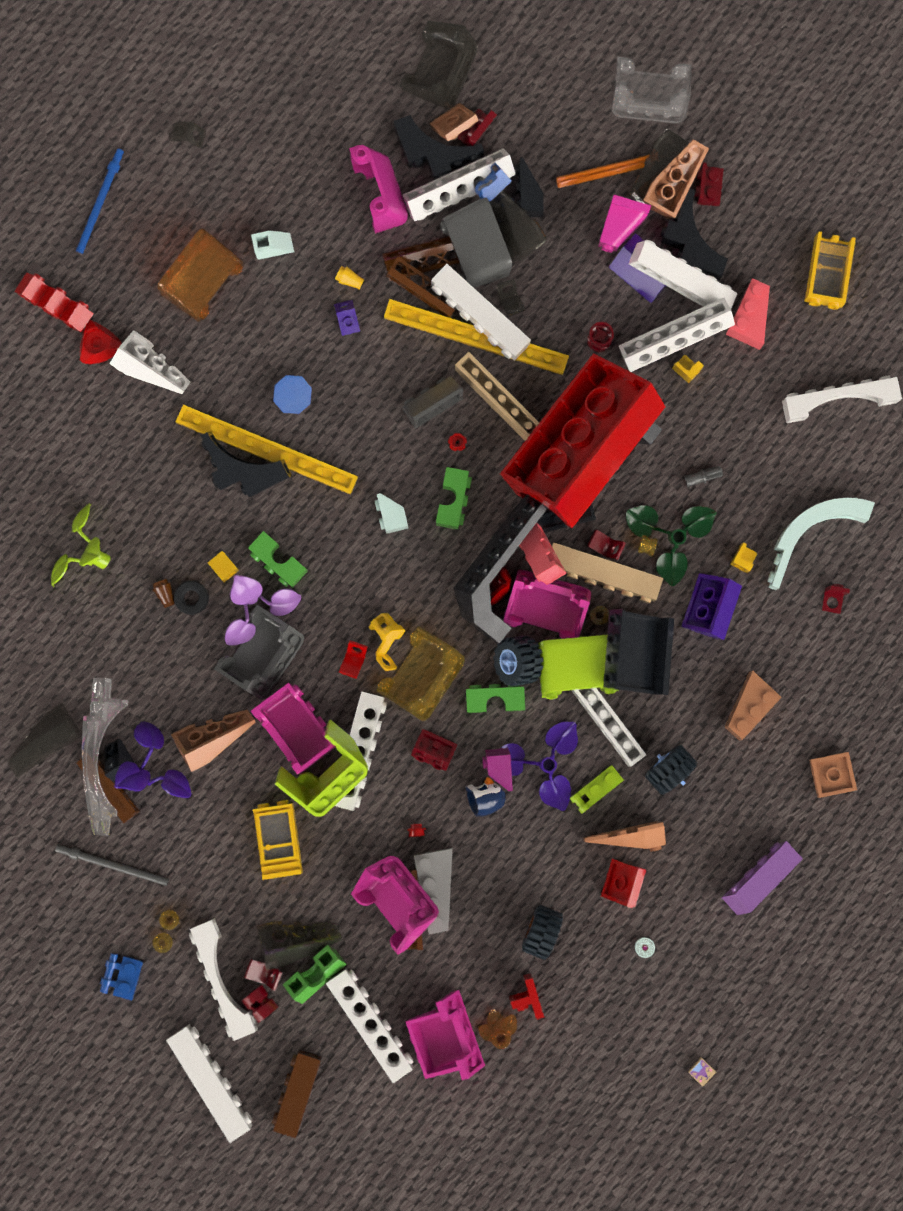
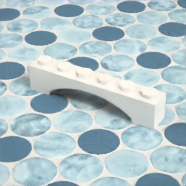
M883 376L878 381L867 379L861 381V384L856 385L850 382L843 384L840 388L829 386L825 387L823 391L818 392L816 389H812L801 395H798V393L788 394L782 401L786 423L805 420L809 417L808 412L815 407L840 398L868 399L877 402L878 406L898 403L902 399L898 378Z
M215 918L191 928V933H189L193 945L196 944L198 960L200 963L203 962L206 969L204 970L205 978L212 984L211 993L214 1000L217 999L220 1007H218L221 1018L226 1020L227 1026L225 1028L228 1036H232L233 1041L256 1032L258 1027L254 1017L251 1015V1010H244L234 1001L221 979L217 963V942L222 936Z

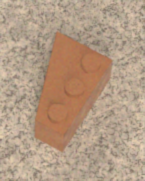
M754 671L748 672L725 728L738 740H743L782 697Z

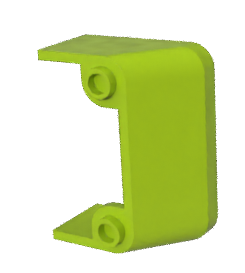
M332 720L328 721L324 737L336 746V749L342 756L319 778L310 772L301 773L296 778L281 766L275 781L277 787L316 817L324 816L366 777L368 772V765L355 740Z

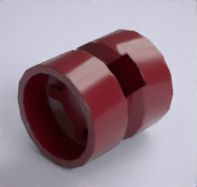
M602 321L592 325L587 338L590 349L595 352L607 350L613 340V328L610 324Z
M260 985L242 1000V1003L248 1010L252 1009L251 1015L257 1023L264 1020L278 1008L275 1001L267 997L268 992L263 985Z

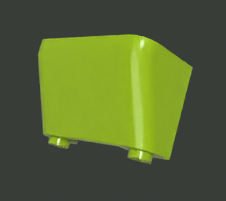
M608 635L546 640L538 643L539 649L542 651L540 656L544 661L541 662L543 670H541L540 675L542 698L556 699L562 691L600 688L605 694H613L619 691L603 688Z

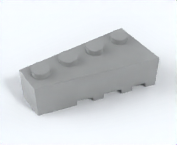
M452 847L414 855L419 884L439 910L436 919L428 926L429 934L448 931Z

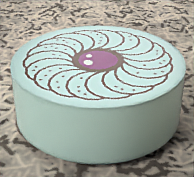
M641 937L635 943V951L639 956L647 958L654 953L655 945L651 939Z

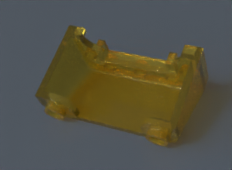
M418 626L410 636V644L414 648L393 679L390 677L382 679L376 691L419 720L426 721L459 673L465 658L455 648Z

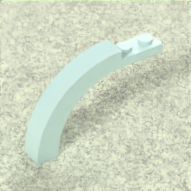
M858 498L832 499L816 504L796 517L782 532L775 545L774 550L781 553H777L774 564L776 567L774 572L771 571L767 582H770L768 588L779 589L794 546L808 528L824 520L836 518L852 519L865 523L870 518L875 502Z

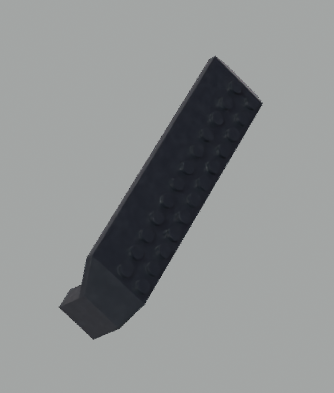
M654 422L638 444L651 445L662 429ZM528 494L516 505L453 588L462 618L484 636L497 643L504 639L511 627L492 613L489 584L548 508Z

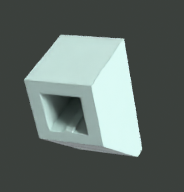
M265 231L251 234L258 260L294 252L290 233Z
M381 493L377 494L378 500L374 501L377 511H381L382 518H379L381 530L385 529L387 534L408 529L404 507Z

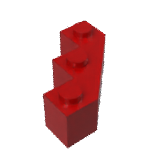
M26 273L14 292L31 304L40 307L52 317L63 321L70 328L82 332L93 315L88 310L89 306L80 300L75 302L66 296L67 293L59 287L56 289L49 287L44 283L45 279L40 275Z

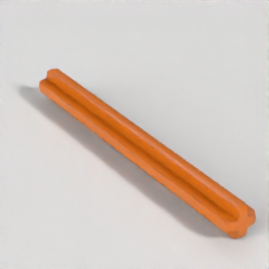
M663 152L559 176L556 178L558 188L661 164L664 163L665 158Z

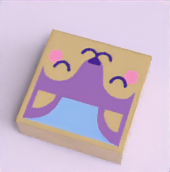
M700 1057L688 1070V1073L704 1086L716 1071Z

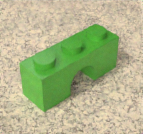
M446 467L443 489L454 492L456 500L451 505L439 504L436 526L458 530L459 525H463L465 514H461L462 508L467 506L468 496L465 495L466 488H470L472 477H468L469 471Z
M263 531L249 546L250 556L257 562L260 560L266 564L264 568L273 575L275 572L280 576L278 581L285 587L290 585L293 588L308 570L294 557H291L283 564L276 563L273 555L279 545Z
M491 684L489 688L482 689L481 685H470V689H466L467 713L487 712L486 703L491 697H500L505 703V711H525L524 687H520V685H508V687L501 688L500 684Z
M326 945L313 957L315 964L309 970L303 973L297 971L283 984L293 1000L303 1004L347 965L339 953L329 945Z

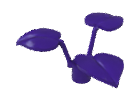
M141 721L134 730V737L141 746L149 747V751L140 768L133 762L121 764L116 773L115 788L139 792L145 789L147 785L151 786L152 783L163 780L161 786L167 793L180 798H190L191 789L189 782L181 772L168 770L165 776L162 775L151 780L150 773L144 770L153 752V748L161 749L163 747L164 737L156 726Z
M562 722L548 730L545 742L548 746L553 747L551 756L543 757L539 762L523 760L525 752L517 744L509 743L502 746L501 748L509 749L512 776L522 773L523 764L537 765L543 772L549 773V780L544 781L540 786V798L545 804L565 811L570 801L571 787L569 781L562 775L552 778L553 772L557 768L554 753L556 750L559 754L567 755L575 750L578 743L576 723Z

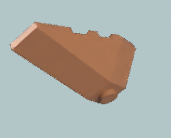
M694 139L691 140L653 180L644 196L643 202L651 205L650 209L663 217L675 218L709 148Z
M244 710L225 715L222 721L213 722L212 719L207 720V725L196 727L195 724L189 725L171 734L185 763L192 772L211 762L256 722L249 711Z
M660 821L583 837V841L588 843L650 849V851L661 850V846L666 845L664 823Z

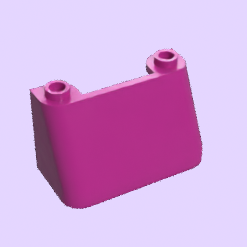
M364 145L349 148L354 173H362L366 179L375 177L381 193L380 197L373 199L370 203L373 219L372 226L375 233L404 224L408 219V212L390 159L386 155Z
M518 570L503 622L510 627H517L524 622L558 632L562 639L577 638L580 636L590 604L591 591L585 587L558 579L546 585L536 579L534 572Z
M395 856L386 857L365 868L351 893L360 905L368 906L375 903L396 930V933L390 939V945L397 955L408 949L436 919L439 913L436 904L401 860Z

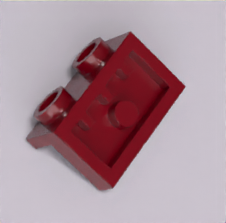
M478 108L475 114L479 121L474 123L471 128L458 134L457 139L466 146H473L497 116L496 113L491 110L487 115Z
M703 162L696 174V180H699V186H696L694 197L697 198V204L720 206L724 168L707 167V163Z
M422 729L411 756L417 761L432 765L437 770L446 771L458 744Z

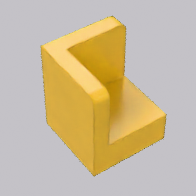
M684 355L674 364L672 369L686 382L690 383L704 365L700 361L695 364Z
M743 542L730 565L748 573L754 565L752 563L757 556V552L747 548V544Z
M223 551L208 562L223 582H226L239 571Z

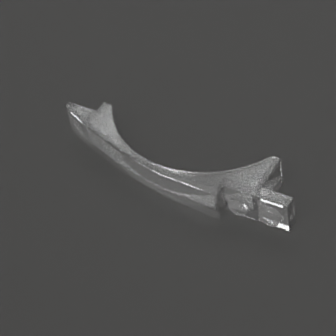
M93 678L90 716H83L82 732L83 784L93 835L109 836L111 817H117L118 811L107 800L100 784L98 774L99 748L110 722L121 710L128 706V700L110 698L112 679Z

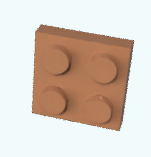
M459 103L431 122L430 126L433 131L445 140L450 141L457 138L458 134L464 130L471 128L479 120L475 113Z
M849 752L809 760L818 798L857 790Z

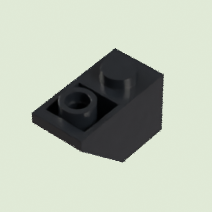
M119 738L104 748L105 776L114 783L116 773L121 764L124 762L134 763L125 745Z

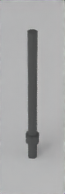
M58 844L55 852L68 855L69 858L74 860L81 859L165 886L169 882V878L82 852L79 848H69Z

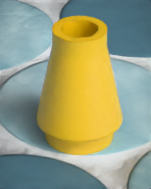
M341 266L335 280L339 281L338 283L360 289L364 281L347 266L346 268Z

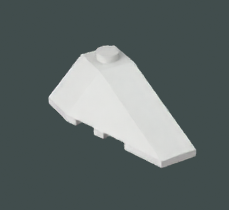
M133 330L118 348L110 364L126 375L183 394L190 381L175 366H169L165 362L166 357L162 353L158 355L152 349L154 345L148 339Z

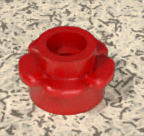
M454 433L449 437L448 443L453 451H462L465 449L467 439L461 433Z
M422 824L410 825L411 828L407 829L409 837L425 836L424 830L426 828H422Z

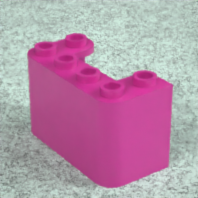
M288 683L251 710L256 719L262 722L261 725L271 735L287 757V760L292 762L291 767L297 774H301L336 748V746L324 737L326 723L320 716L318 718L313 713L315 708L309 701L305 702L301 696L304 694L296 684Z

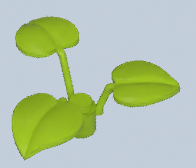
M90 503L79 511L72 523V532L77 531L88 542L86 550L80 559L68 558L67 554L58 559L51 574V584L53 587L64 576L68 563L72 561L79 562L80 566L87 564L92 566L94 564L101 569L106 568L110 561V556L100 551L99 538L94 537L90 540L82 532V527L86 524L89 516Z

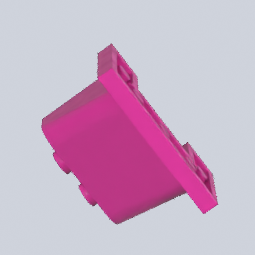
M613 195L598 247H602L601 250L609 253L617 251L642 222L645 221L651 205Z
M456 990L436 1002L438 1009L406 1021L410 1040L414 1045L417 1061L421 1065L425 1079L459 1071L462 1080H465L485 1066L460 991Z

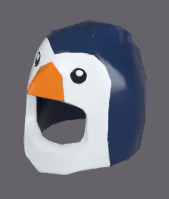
M486 777L485 783L481 786L474 787L469 785L465 787L470 808L476 817L493 814L504 806L505 792L489 777Z

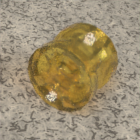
M642 535L638 553H647L648 556L653 557L658 539H650L647 535Z

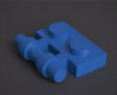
M111 953L109 960L105 964V967H107L105 975L101 978L100 992L107 994L109 986L115 987L113 996L133 1000L143 961L124 956L122 963L116 962L118 954ZM114 969L120 970L117 980L112 979Z

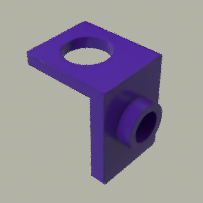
M349 300L334 304L342 336L359 332L360 328L353 301Z

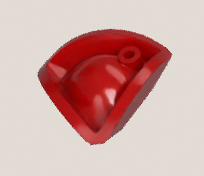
M89 320L83 329L79 360L84 364L104 362L116 354L122 343L107 328L93 320Z
M504 566L489 584L491 606L501 601L510 591L512 578Z

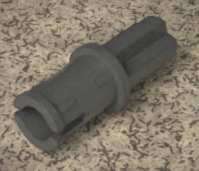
M720 466L706 470L700 469L699 472L685 475L684 480L688 488L689 486L702 482L705 484L706 481L723 476V471Z

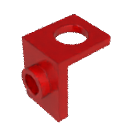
M350 640L339 673L357 679L365 660L368 646ZM352 647H357L361 649L362 652H357Z

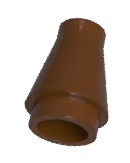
M167 578L152 584L154 587L152 590L164 608L175 604L170 582L168 583Z

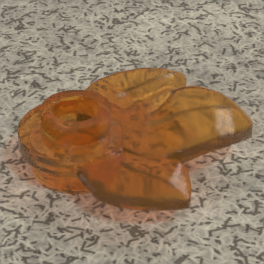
M492 1009L487 1018V1025L479 1026V1033L484 1040L492 1042L496 1048L504 1049L509 1046L511 1035L517 1030V1020L514 1014L504 1018L500 1012ZM499 1035H503L505 1037V1040L503 1042H499L497 1040V1037Z

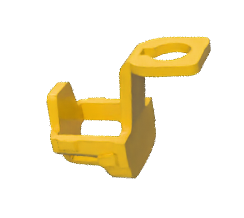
M381 613L371 621L369 629L376 630L381 640H383L375 653L376 660L383 670H396V664L386 653L394 640L401 638L405 629L398 625L388 613ZM386 623L387 626L382 628L381 625ZM382 658L388 661L390 666L386 665Z

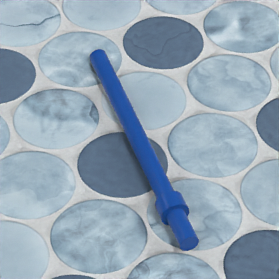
M121 149L116 150L113 160L109 162L107 175L77 246L76 252L83 254L115 173L117 174L119 171V163L124 153Z

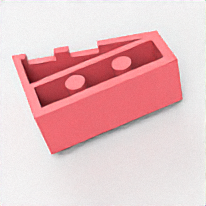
M752 278L733 317L735 325L728 328L726 335L759 350L762 348L765 339L769 285Z
M536 523L519 547L524 551L525 558L531 566L536 579L548 585L565 575L566 571L542 527Z

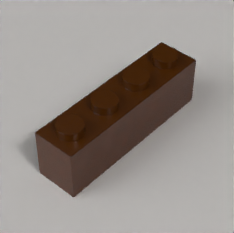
M299 1050L298 1055H293L290 1066H293L292 1074H287L284 1083L287 1089L285 1093H281L278 1105H281L279 1113L275 1112L271 1123L275 1125L273 1131L293 1138L297 1137L321 1063V1056Z

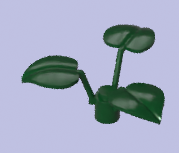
M642 505L626 511V522L630 530L639 537H649L652 529L668 535V540L671 544H674V547L671 550V554L663 553L659 556L656 562V570L670 586H675L684 577L688 566L686 556L683 553H675V550L679 547L678 545L686 541V530L688 529V533L695 538L706 536L713 526L717 512L708 507H691L681 517L685 525L683 530L674 529L667 531L654 526L658 522V514L655 509Z

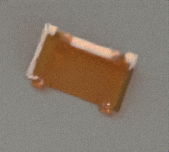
M201 228L161 278L158 290L165 299L199 322L209 314L208 303L228 276L238 275L242 271L243 261L209 232Z

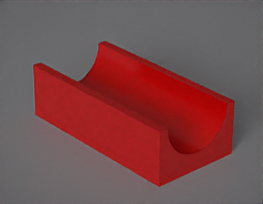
M593 353L500 475L519 497L524 498L528 494L553 511L567 526L573 528L666 406L651 382Z

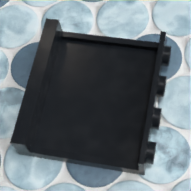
M624 609L610 610L603 688L652 695H668L674 618L653 617L626 612Z

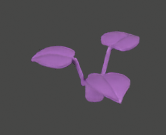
M234 575L230 598L233 603L244 605L245 621L236 619L230 623L225 633L226 644H243L251 640L255 635V625L248 623V604H255L258 598H260L267 605H271V614L283 616L297 607L301 600V595L292 589L284 588L276 591L272 595L271 601H268L261 595L262 586L257 580L243 575Z

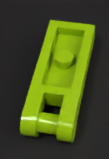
M611 765L570 797L572 803H576L579 807L578 810L582 814L624 780ZM584 794L589 798L586 803L581 798Z

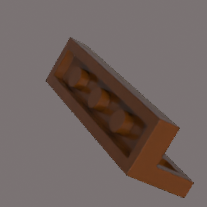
M450 236L382 254L387 272L398 256L409 264L413 260L419 261L420 264L416 269L422 273L442 268L446 264L450 266L460 263L457 255L456 258L450 260L444 257L447 251L455 250ZM434 255L438 257L434 264L426 262L429 256ZM398 262L397 265L403 267V268L401 269L400 273L403 274V275H405V274H406L405 266H403L402 264H400V263Z
M398 256L385 276L443 316L451 317L454 308L442 302L441 297L443 296H433L426 291V287L431 286L432 279ZM398 262L405 266V275L395 270ZM418 275L421 277L422 285L414 283L410 276Z
M93 751L85 752L83 754L84 757L76 764L121 821L126 823L140 810L123 788H115V783L105 776V766Z

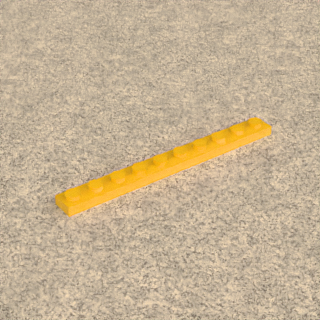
M389 299L384 319L504 356L501 352L502 349L497 345L493 346L488 341V336L484 333H479L473 327L474 325ZM530 343L516 360L563 375L569 355Z
M185 405L182 406L176 419L177 424L201 434L212 431L218 441L274 463L284 459L289 470L350 495L358 479L356 475Z

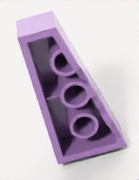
M787 841L775 843L770 848L771 852L767 856L761 857L757 861V865L747 871L744 877L721 897L737 915L752 912L803 859Z

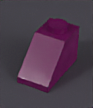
M509 749L485 750L486 757H482L483 769L486 768L488 775L506 790L513 791Z

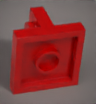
M612 859L601 897L626 907H635L646 870Z
M531 973L523 975L528 991L509 996L512 1009L522 1011L528 1009V1005L532 1004L536 1020L544 1018Z

